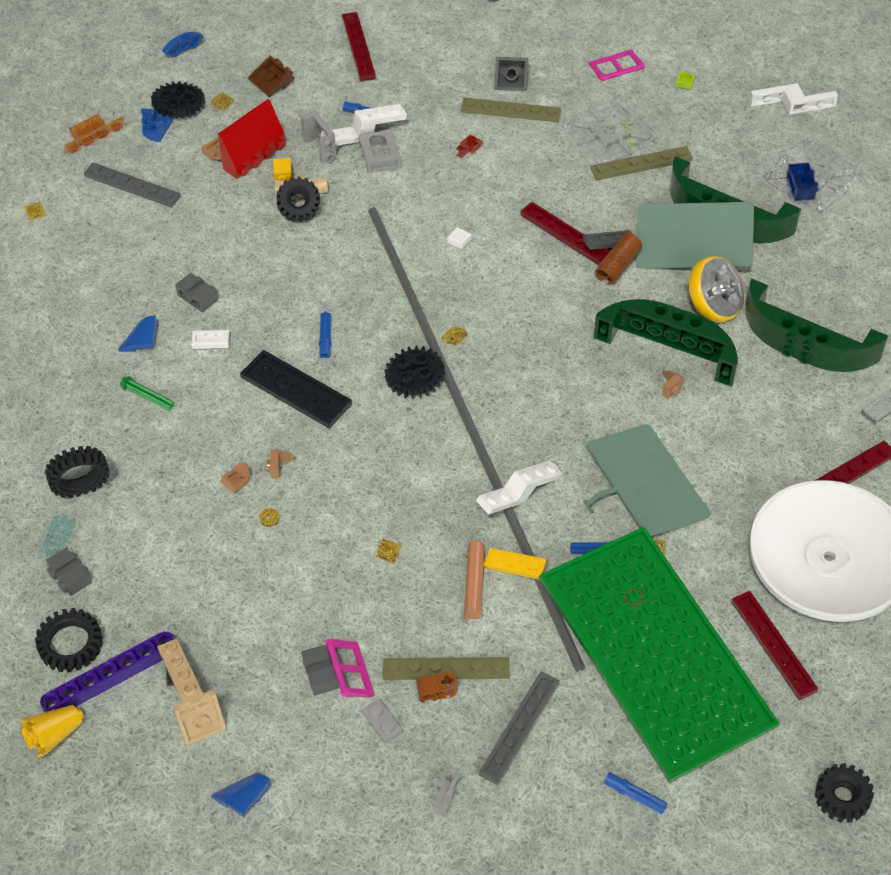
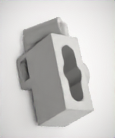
M454 772L446 776L441 788H436L433 797L436 800L434 813L447 816L457 790V781L460 779L459 773Z

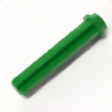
M125 376L122 378L120 386L123 390H129L167 411L174 407L172 400L134 381L132 377Z

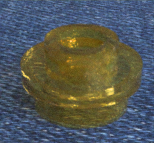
M266 508L260 514V522L266 527H273L279 522V513L273 508Z

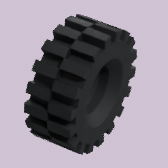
M297 176V179L291 177L290 181L285 180L283 185H280L279 191H277L278 210L288 221L291 219L292 222L299 221L300 223L303 220H310V217H314L316 211L318 212L320 193L317 186L315 187L312 181L309 182L308 178L301 179V176ZM294 195H303L305 203L299 207L293 205L291 200Z
M841 763L839 768L837 764L832 765L831 769L829 767L826 768L824 773L820 775L815 788V798H818L816 802L818 807L822 806L821 811L824 814L826 812L830 813L828 818L833 820L834 816L838 817L837 822L841 823L844 819H847V823H851L854 818L856 821L861 819V816L867 813L874 797V792H872L873 784H868L870 781L869 776L863 777L864 771L861 769L859 771L854 770L856 767L854 765L847 768L846 763ZM839 787L849 789L852 793V799L849 801L839 799L835 794V790Z

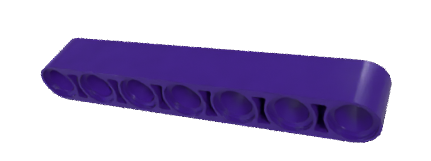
M167 631L160 632L45 693L40 699L43 712L70 705L77 707L161 662L162 657L157 646L174 640L173 635Z

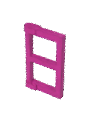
M632 49L589 62L590 67L601 82L645 69L644 63ZM630 55L636 66L623 69L616 59ZM611 61L617 71L603 75L597 65Z
M327 639L325 643L326 647H328L340 686L341 696L373 697L375 694L358 642ZM335 648L353 650L357 665L339 664ZM342 672L360 673L365 689L347 688Z

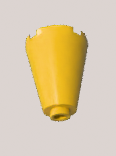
M70 705L28 716L20 720V724L24 723L21 733L28 747L32 749L34 746L39 752L35 756L42 758L82 724L83 713L79 707Z

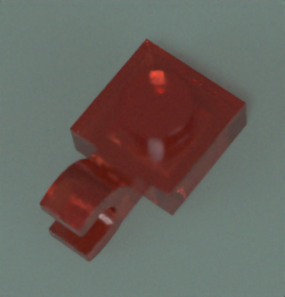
M470 134L460 142L456 149L460 152L456 156L462 159L467 153L474 154L483 146V141Z

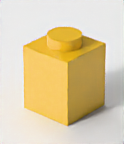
M290 158L273 159L274 180H290L292 177Z

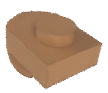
M663 371L662 373L668 382L663 387L662 396L669 399L672 395L676 396L680 392L685 378L674 371Z
M271 450V458L267 460V472H271L272 478H280V462H288L294 459L295 455L283 450Z
M238 463L234 469L221 477L220 482L233 493L246 486L249 482L250 471L247 463Z

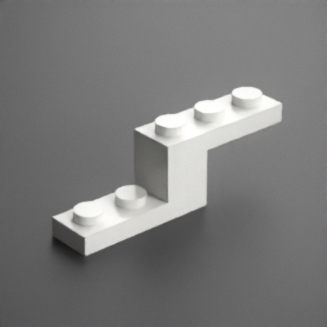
M798 83L751 91L749 103L752 107L782 101L788 114L836 107L838 94L836 91L804 96Z
M401 104L357 110L354 112L352 127L332 130L335 133L336 146L359 142V135L374 133L376 124L406 120L407 114ZM321 131V138L327 136L325 131Z
M551 461L516 470L504 488L479 495L476 502L488 515L523 504L536 486L555 481L563 473Z

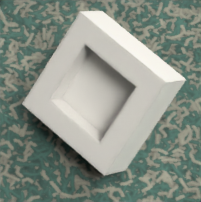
M457 227L447 237V243L462 250L471 240L472 234Z

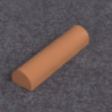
M475 540L469 542L467 550L465 619L481 618L484 544Z

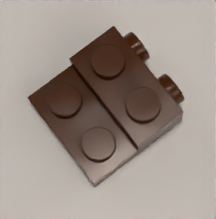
M269 56L247 77L253 85L269 98L279 88L284 90L295 79L292 75L293 71L288 66L284 67V64L278 58L274 59L272 56Z

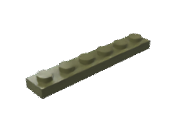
M463 97L461 112L559 123L561 108Z
M684 146L591 165V171L595 180L598 181L671 166L675 156L689 162L692 161L693 157L688 147Z
M509 657L383 658V680H416L424 675H436L445 672L453 673L457 679H509Z

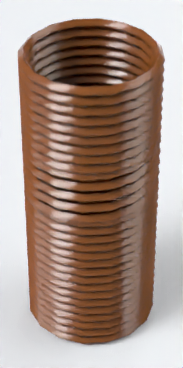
M624 233L596 268V277L600 281L606 280L607 285H613L643 247L641 240L632 233Z

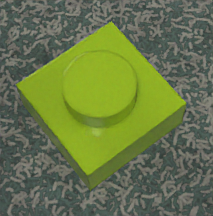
M680 71L675 87L691 90L696 74Z

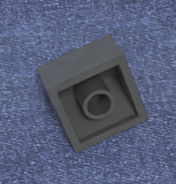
M496 57L494 90L527 91L528 58Z

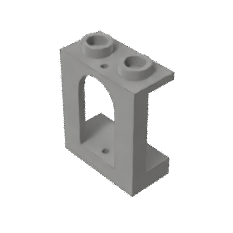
M315 110L300 116L303 141L305 143L313 140L318 142L322 164L334 160L337 157L335 133ZM319 125L325 131L327 136L321 138Z
M392 130L359 135V147L362 148L368 174L401 168V157ZM387 143L390 154L374 157L371 146Z

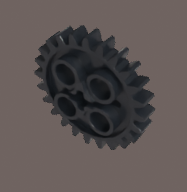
M172 81V84L160 85V89L156 88V92H152V107L157 111V114L162 113L163 117L168 115L169 119L172 116H175V119L178 116L184 119L185 115L191 117V113L196 115V111L200 112L201 108H204V92H202V89H198V86L193 87V83L187 85V82L181 84V81L175 84Z
M416 345L414 350H412L408 346V351L401 349V354L394 353L395 358H389L390 363H386L387 369H384L388 388H391L393 393L397 392L398 396L403 394L405 399L408 395H411L412 399L415 398V395L422 398L423 393L428 396V391L435 392L434 386L440 387L439 381L444 380V363L441 356L438 357L437 352L432 353V348L426 351L425 346L418 349Z

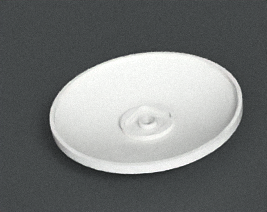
M820 480L803 482L787 487L772 496L761 507L753 522L750 534V556L758 577L778 600L804 615L836 622L866 619L891 607V507L874 494L854 485ZM830 555L834 558V560L828 561L824 558V556Z

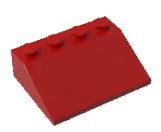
M269 99L218 133L223 170L236 179L245 176L249 170L258 167L263 160L270 158L273 153L283 149L286 145L285 133Z

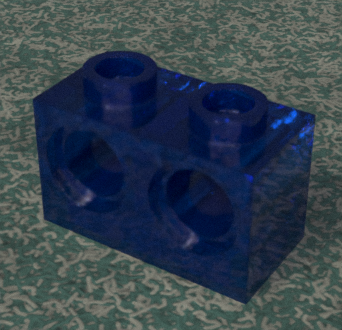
M809 163L788 165L786 178L794 201L815 199L816 192L819 191V184L815 181L814 170L811 169Z

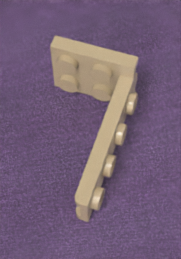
M178 639L157 646L182 701L173 705V709L186 746L226 730L214 689L205 693L202 692Z

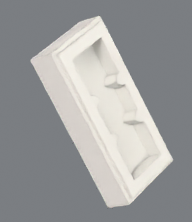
M229 330L192 331V349L229 348L230 332Z

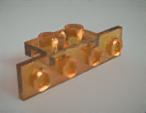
M97 114L71 127L69 131L75 140L65 144V154L76 152L84 144L85 146L90 145L98 137L100 139L104 138L112 130H120L124 117L122 116L105 124L100 115Z

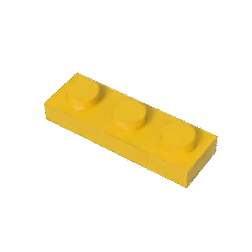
M489 548L484 568L539 580V575L545 572L548 562L544 558Z

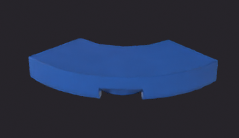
M199 32L180 34L169 41L162 51L164 54L177 57L187 49H195L202 40L203 35Z

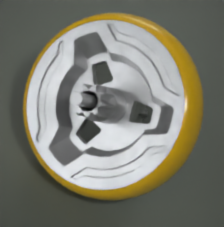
M718 256L703 258L694 265L689 276V293L696 310L712 322L723 323L732 320L738 315L744 302L743 282L736 268L728 260Z

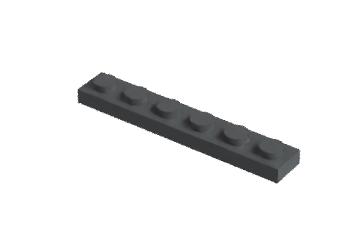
M94 162L84 172V177L171 208L181 197L178 192Z
M540 671L479 771L480 777L497 786L499 785L559 685L558 679Z

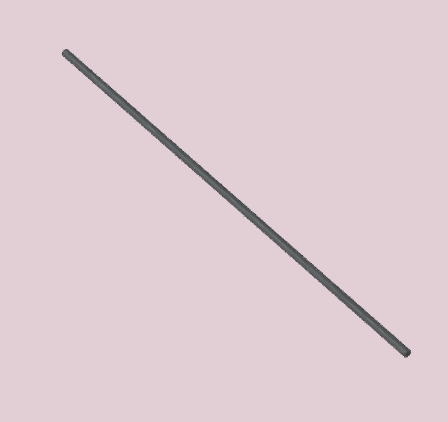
M372 207L368 210L369 215L429 347L432 348V353L437 352L438 357L441 356L445 367L444 381L494 491L503 488L502 483L379 213L375 207ZM513 507L504 509V514L522 554L534 556ZM534 579L575 671L579 672V669L581 671L585 670V665L559 609L541 581Z

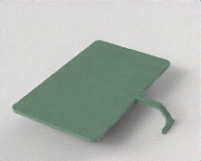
M752 202L640 205L638 208L637 237L641 240L643 247L636 255V266L646 269L691 268L692 270L694 265L701 259L718 256L728 260L735 268L751 267L753 264L754 204ZM684 284V288H689V284Z
M642 425L587 442L588 450L613 486V488L596 493L588 501L586 499L583 500L591 514L594 513L591 506L597 499L617 492L639 527L644 526L651 537L705 520L711 516V512L650 425Z

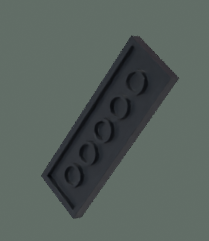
M264 349L240 373L242 379L329 429L352 405V399Z

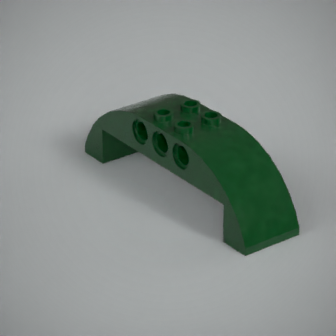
M677 156L673 158L670 195L674 204L744 202L689 179L691 162ZM785 202L775 215L754 206L753 243H772L794 235L797 230L801 208Z
M755 279L750 280L745 302L746 319L755 335L771 348L782 352L787 357L791 356L798 359L803 364L834 372H853L866 369L881 360L888 335L870 329L863 343H860L766 303L768 285Z
M646 299L620 301L605 307L597 313L594 339L611 344L619 329L717 363L714 381L730 387L733 386L738 364L737 351L728 334L711 320L675 306Z

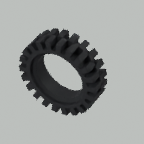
M78 446V450L71 447V451L68 453L65 449L62 451V456L56 454L55 459L51 458L49 460L50 464L46 465L45 474L49 488L52 493L54 492L56 496L60 495L61 498H65L66 495L68 498H72L73 495L79 497L81 493L85 495L90 490L92 492L97 491L96 487L101 488L103 486L102 483L107 482L110 472L102 451H98L95 447L91 449V446H86L85 450L83 446ZM82 465L94 466L92 471L76 479L61 478L66 471Z
M71 608L70 613H68L67 609H62V615H59L56 611L53 613L55 618L52 619L50 616L45 618L47 624L41 622V630L37 629L36 648L41 660H43L46 666L49 665L50 669L55 670L57 668L58 672H63L66 669L67 673L72 672V668H76V671L81 670V665L89 666L88 661L91 660L93 662L96 659L95 654L99 655V647L103 645L102 633L95 617L92 618L89 612L85 614L84 610L79 609L77 613L75 608ZM77 626L83 628L88 633L86 645L72 655L57 654L50 647L53 636L65 627Z

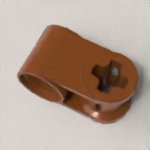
M450 672L424 675L416 679L419 701L425 703L426 700L436 701L438 699L451 698L458 691L457 678Z

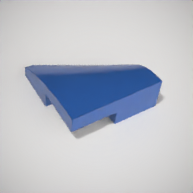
M142 108L143 135L151 141L161 142L172 124L173 118L169 119V116L157 115L154 109Z
M156 315L143 318L121 344L119 352H136V348H153L158 325Z
M254 773L213 793L211 798L244 817L255 802L258 803L270 789L271 781L261 774Z

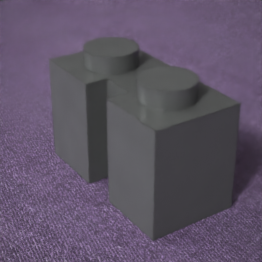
M189 273L175 284L177 296L202 313L218 301L215 287L207 283L204 284L201 277L195 276L192 273Z
M67 547L46 559L49 567L46 570L52 579L56 578L58 580L57 585L63 593L67 591L72 596L91 584L89 574L76 561L75 556Z
M326 645L301 651L302 661L314 696L338 689V680Z

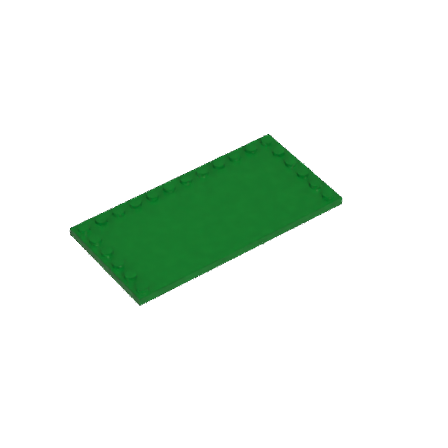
M644 526L539 575V580L669 783L779 727L780 723ZM642 598H643V601H642L639 605H635V606H634V605H630L631 603H632V604H637V603H639V602L642 600Z

